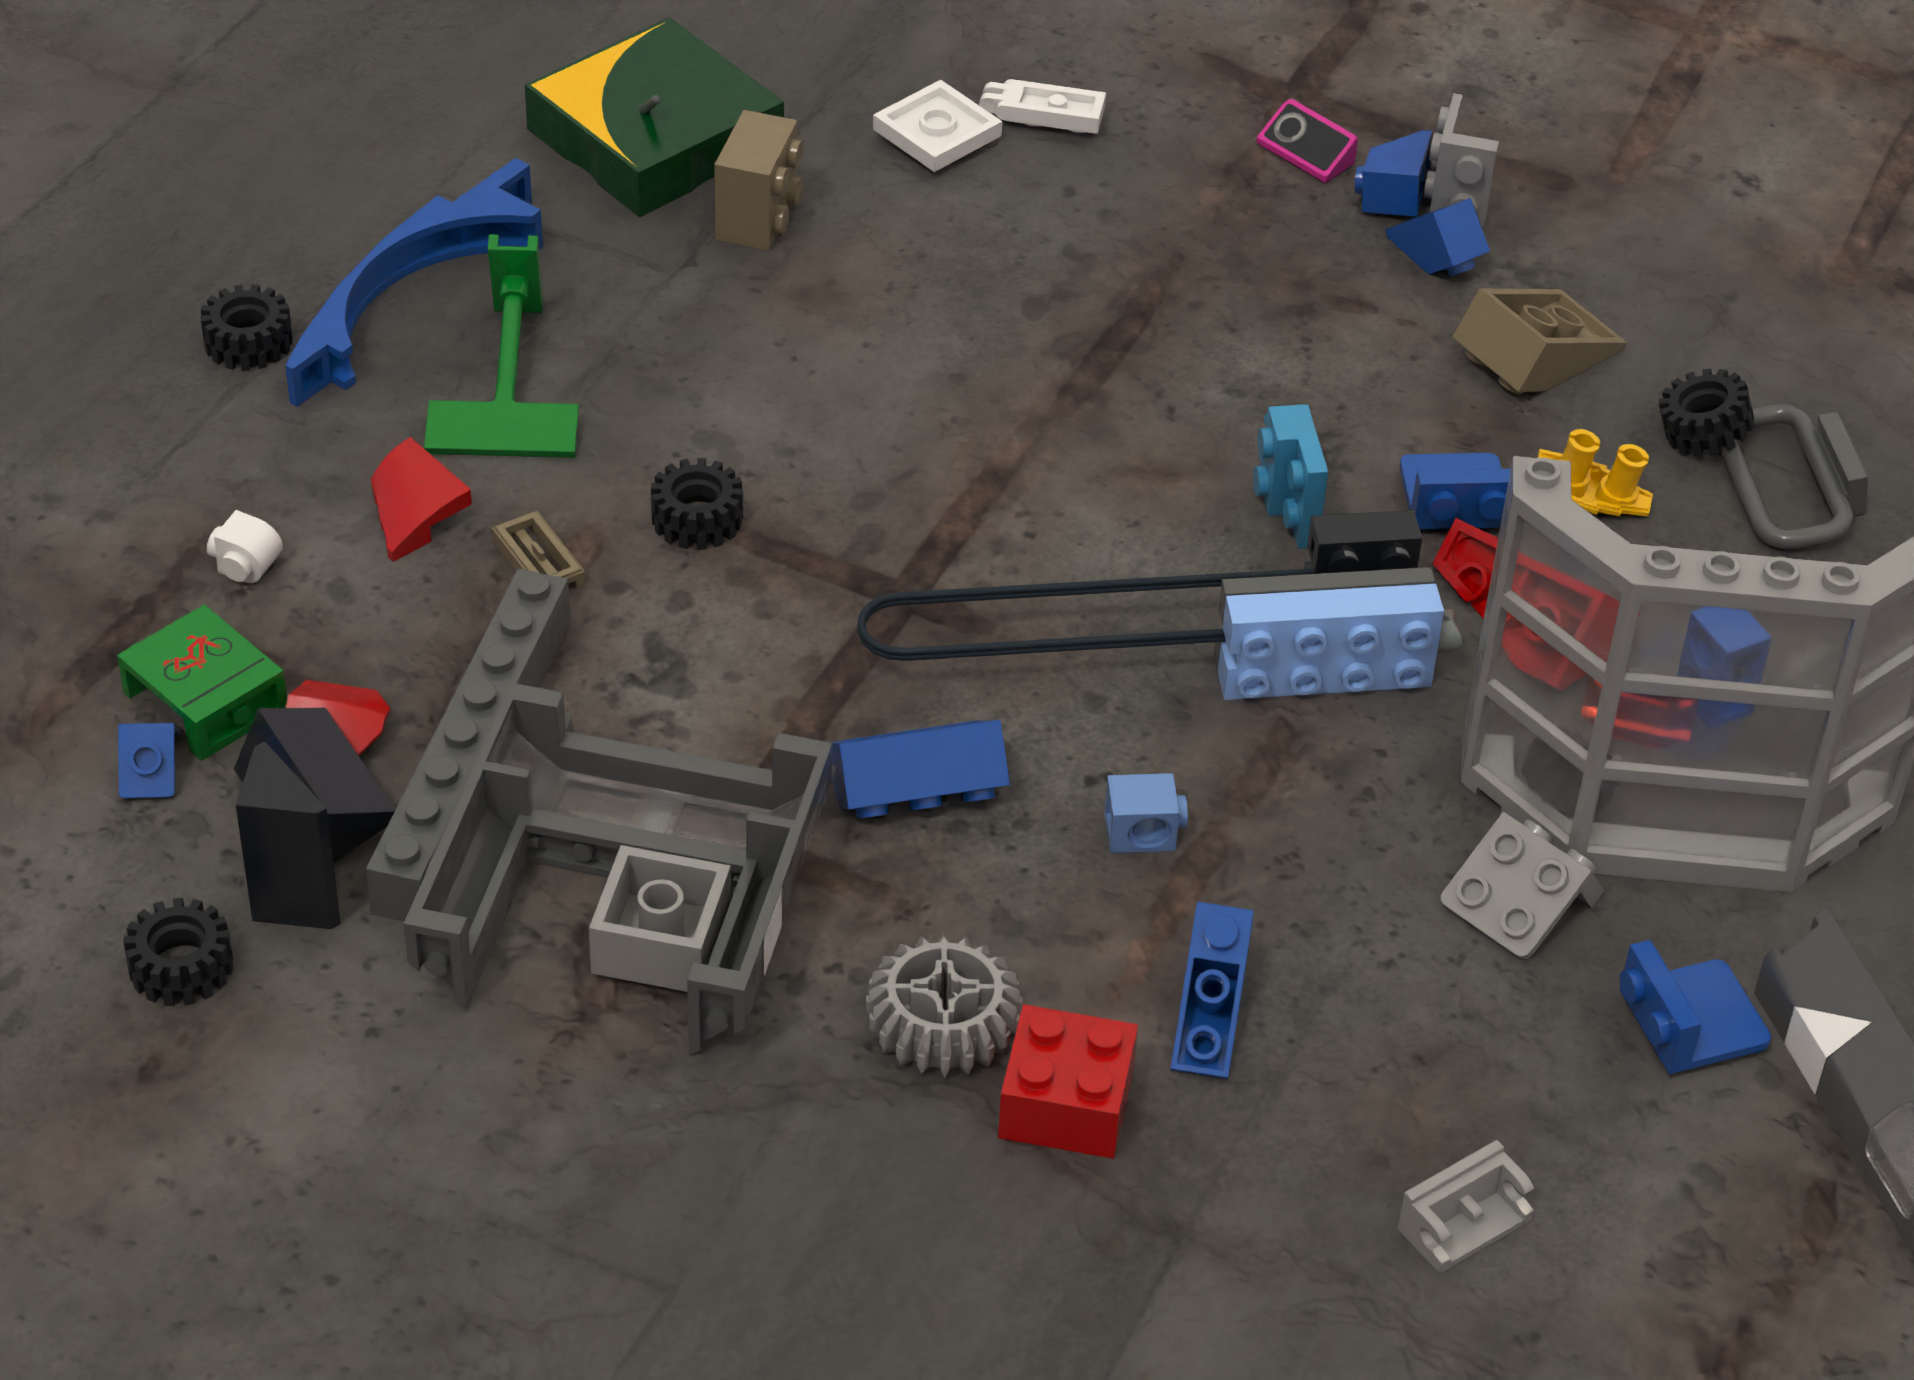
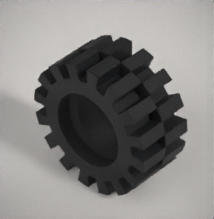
M243 284L235 285V292L230 293L225 288L219 291V298L211 295L207 299V306L203 305L201 308L202 334L205 352L208 356L212 355V360L219 365L225 361V368L232 370L236 364H241L242 371H251L250 364L257 363L259 369L266 368L268 359L273 363H277L281 360V353L287 355L290 351L293 336L289 305L285 302L283 295L275 296L274 289L267 287L262 293L260 285L251 284L250 290H243Z
M1711 368L1702 369L1703 375L1696 377L1693 371L1686 374L1687 381L1683 382L1677 378L1671 382L1673 389L1667 387L1662 392L1663 398H1659V408L1666 438L1672 448L1678 446L1679 452L1687 454L1692 448L1694 456H1702L1703 451L1709 449L1710 454L1715 455L1720 454L1718 447L1725 446L1727 450L1736 447L1734 439L1743 442L1748 437L1747 431L1753 430V420L1755 419L1745 380L1741 381L1740 375L1735 372L1729 376L1727 370L1719 369L1717 374L1713 375Z
M697 458V465H690L689 459L680 460V468L678 469L672 463L665 466V474L658 472L655 476V483L651 484L652 525H655V532L658 536L664 534V540L671 545L679 539V548L688 549L690 543H697V550L706 549V542L709 541L712 542L714 547L723 545V536L730 541L735 537V529L740 531L742 527L743 489L740 477L735 478V471L731 467L723 471V463L716 460L711 466H706V458ZM706 502L709 504L701 506L687 505L686 503Z
M173 898L174 907L165 908L163 901L153 904L154 914L151 915L145 909L137 914L138 923L131 921L126 928L128 936H124V949L130 981H133L134 988L139 994L145 991L147 1000L154 1003L163 995L164 1006H175L176 998L184 997L186 1006L195 1004L194 995L200 993L204 1000L213 996L212 985L219 989L223 988L227 983L226 974L231 975L233 970V954L227 921L224 916L219 917L218 909L210 905L204 911L203 902L196 899L192 900L190 907H184L183 898ZM188 945L199 948L194 953L182 958L159 956L165 950L175 946Z

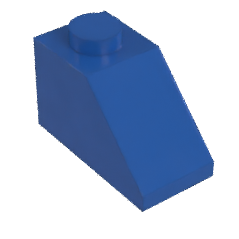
M1422 130L1370 149L1365 165L1357 166L1355 175V193L1362 194V212L1418 216L1424 196L1427 174L1431 170L1432 161L1429 160L1433 131Z
M1471 198L1385 229L1388 239L1427 274L1446 269L1449 277L1476 267L1473 258L1490 252Z

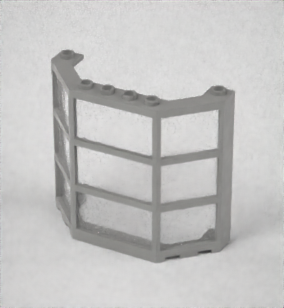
M1513 456L1461 742V783L1475 794L1480 791L1487 794L1501 806L1500 814L1505 812L1521 824L1528 819L1543 828L1553 837L1551 844L1567 854L1570 849H1574L1585 856L1597 867L1594 874L1791 893L1807 882L1808 875L1824 864L1830 867L1857 849L1861 839L1876 829L1882 832L1895 823L1914 760V536L1869 565L1630 544L1571 500V461L1553 460L1544 457Z

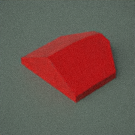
M305 680L289 693L286 708H326L359 757L382 734L391 711L376 689Z

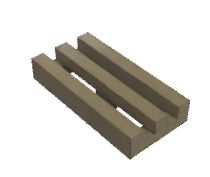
M538 511L491 527L492 541L515 571L519 568L567 578L568 584L572 582L576 588L586 585L585 570ZM529 527L561 567V571H556L544 555L543 549L536 541L531 539L524 530L525 528Z

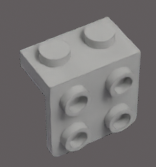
M1453 93L1450 107L1441 106L1437 130L1433 135L1429 160L1432 161L1431 170L1427 174L1423 198L1432 199L1430 212L1471 198L1480 225L1484 227L1499 141L1457 134L1463 95Z
M1502 812L1443 890L1441 901L1448 910L1520 959H1528L1535 953L1575 898L1592 908L1605 890L1594 875L1597 867L1585 856L1574 849H1570L1567 854L1551 844L1553 837L1534 822L1526 819L1521 824L1505 812Z

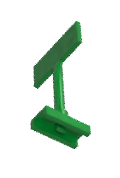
M489 234L488 259L494 312H503L495 400L491 402L429 400L424 449L430 454L575 458L579 404L522 403L514 401L522 312L542 313L544 296L538 236L528 235L527 247L500 246L499 235Z

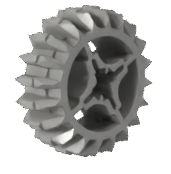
M943 933L938 943H929L920 935L914 949L907 945L899 944L895 957L883 956L879 970L873 971L872 978L869 981V995L866 996V1013L869 1014V1028L872 1031V1037L879 1038V1044L882 1046L883 1053L896 1052V1058L900 1066L912 1061L917 1062L921 1075L929 1067L939 1068L944 1078L952 1067H959L969 1075L974 1061L989 1067L994 1058V1053L1005 1054L1007 1047L1010 1045V1039L1015 1038L1023 1002L1020 990L1018 989L1019 982L1016 979V972L1008 971L1005 956L991 958L988 944L976 949L971 948L967 936L959 943H950ZM942 999L946 1001V1010H943Z

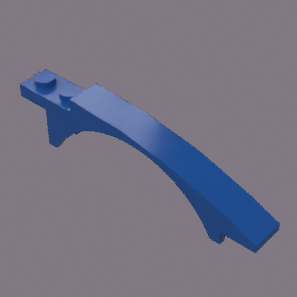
M515 158L453 202L437 195L385 236L340 282L300 337L285 365L290 403L298 407L331 382L344 390H347L356 383V377L349 355L353 353L350 340L356 323L367 306L379 294L403 277L446 260L469 255L488 253L489 234L499 235L500 246L527 247L528 235L538 236L539 250L543 248L541 210L530 204L532 203L530 165Z

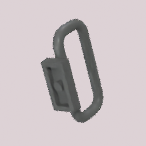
M1769 404L1752 408L1755 419L1753 420L1754 427L1782 423L1794 429L1833 515L1830 521L1822 524L1790 530L1776 527L1769 516L1739 444L1734 439L1736 447L1727 450L1725 446H1721L1718 449L1756 535L1767 545L1783 550L1826 544L1841 538L1849 531L1854 520L1853 516L1866 513L1868 476L1838 411L1818 415V426L1815 428L1810 417L1803 410L1792 405Z

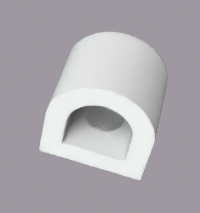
M238 510L234 511L222 527L218 526L214 529L207 543L208 555L215 557L217 560L218 573L224 574L234 581H244L247 583L257 582L283 550L282 540L273 527L259 518Z

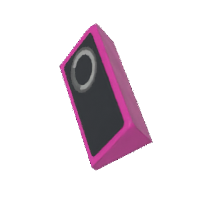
M1288 99L1257 136L1256 143L1326 183L1355 164L1358 138L1353 133L1294 99Z

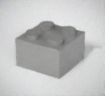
M620 845L589 926L591 974L687 992V979L693 962L708 965L730 905L731 865Z

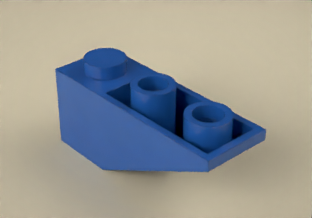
M1197 902L1171 1071L1228 1079L1249 954L1254 910Z

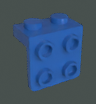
M1493 453L1407 454L1401 457L1399 469L1408 509L1414 510L1420 529H1450L1455 518L1476 528H1500L1511 469H1502L1497 455Z
M1651 940L1629 946L1625 967L1620 973L1619 990L1669 1074L1764 1051L1769 1047L1771 1040L1769 1030L1726 962L1715 959L1669 970Z

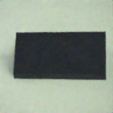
M258 708L234 767V771L242 783L254 747L265 741L327 808L333 863L388 826L395 808L326 708Z
M264 741L254 747L236 802L252 921L333 929L340 925L341 921L327 808Z

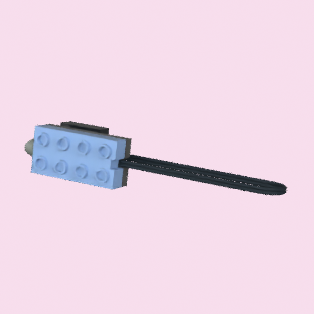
M1414 510L1311 516L1307 544L1311 561L1305 562L1304 569L896 592L881 595L868 602L859 613L857 625L859 638L867 649L880 657L899 661L1215 642L1213 656L1224 700L1431 687L1437 655L1443 651L1458 650L1463 644L1459 627L1454 621L1456 620L1454 610L1443 607L1431 567L1418 568L1422 535ZM1221 586L1219 614L1222 625H1217L1216 629L903 648L890 647L877 642L869 635L866 628V622L872 614L883 608L898 605Z

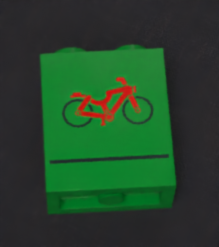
M205 604L117 655L123 693L128 698H132L148 688L184 719L188 750L201 761L246 735L250 730L258 708H286L287 692L284 670Z

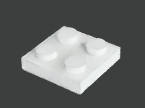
M939 80L873 115V130L930 170L936 172L1001 137L1002 121L944 81Z

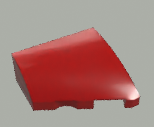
M411 437L396 446L383 459L371 478L373 497L378 506L379 522L386 540L387 555L393 562L432 542L430 529L432 525L472 505L471 489Z

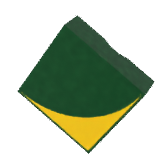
M670 17L524 84L527 129L564 159L586 170L601 188L638 217H642L692 192L702 183L715 177L714 164L743 110L784 117L783 100ZM658 95L660 97V103L649 113L643 114L638 110L652 96Z

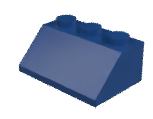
M975 720L830 742L832 743V765L837 766L832 784L839 807L848 810L855 809L856 818L889 814V803L908 800L910 810L942 806L941 795L962 792L963 802L995 798L994 787L1010 785L1001 720Z

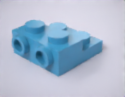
M1308 404L1268 407L1264 417L1266 428L1258 429L1257 442L1261 466H1255L1253 470L1254 491L1256 496H1263L1268 516L1283 515L1284 526L1286 529H1293L1298 549H1305L1308 544L1311 516L1323 515L1328 469Z

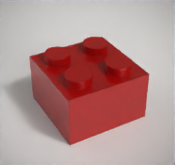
M1023 1004L1001 1090L998 1138L1114 1159L1134 1071L1138 1024Z

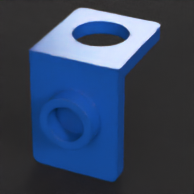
M175 723L118 724L120 797L170 798L175 795V736L181 735L180 726Z

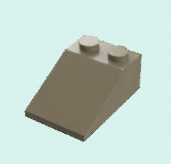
M1480 288L1452 336L1466 348L1465 354L1469 359L1479 365L1489 367L1500 376L1498 381L1503 387L1517 394L1548 391L1623 351L1627 344L1623 338L1561 289Z

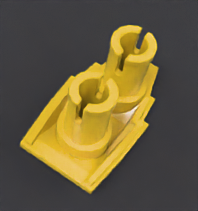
M1576 429L1572 431L1568 437V443L1563 454L1539 449L1537 458L1544 457L1553 460L1571 461V500L1589 513L1595 515L1602 513L1619 517L1621 514L1648 517L1653 493L1637 486L1649 460V455L1641 447L1633 444L1620 446L1611 470H1608L1606 465L1593 462V458L1599 450L1600 440L1594 433L1588 430Z

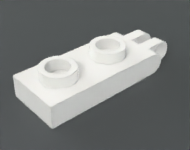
M1009 79L1004 83H987L984 86L979 106L989 113L996 114L999 119L1004 121L1024 123L1033 127L1046 126L1067 129L1075 133L1088 132L1098 134L1105 109L1106 93Z

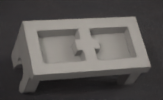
M1498 1140L1493 1141L1404 1192L1398 1230L1439 1274L1532 1220L1534 1209L1516 1189L1525 1195L1532 1191L1534 1186L1526 1173L1504 1152L1505 1147Z

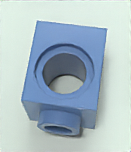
M1173 773L1107 776L1104 815L1110 853L1176 851L1178 828H1187L1188 810L1186 796L1176 794Z

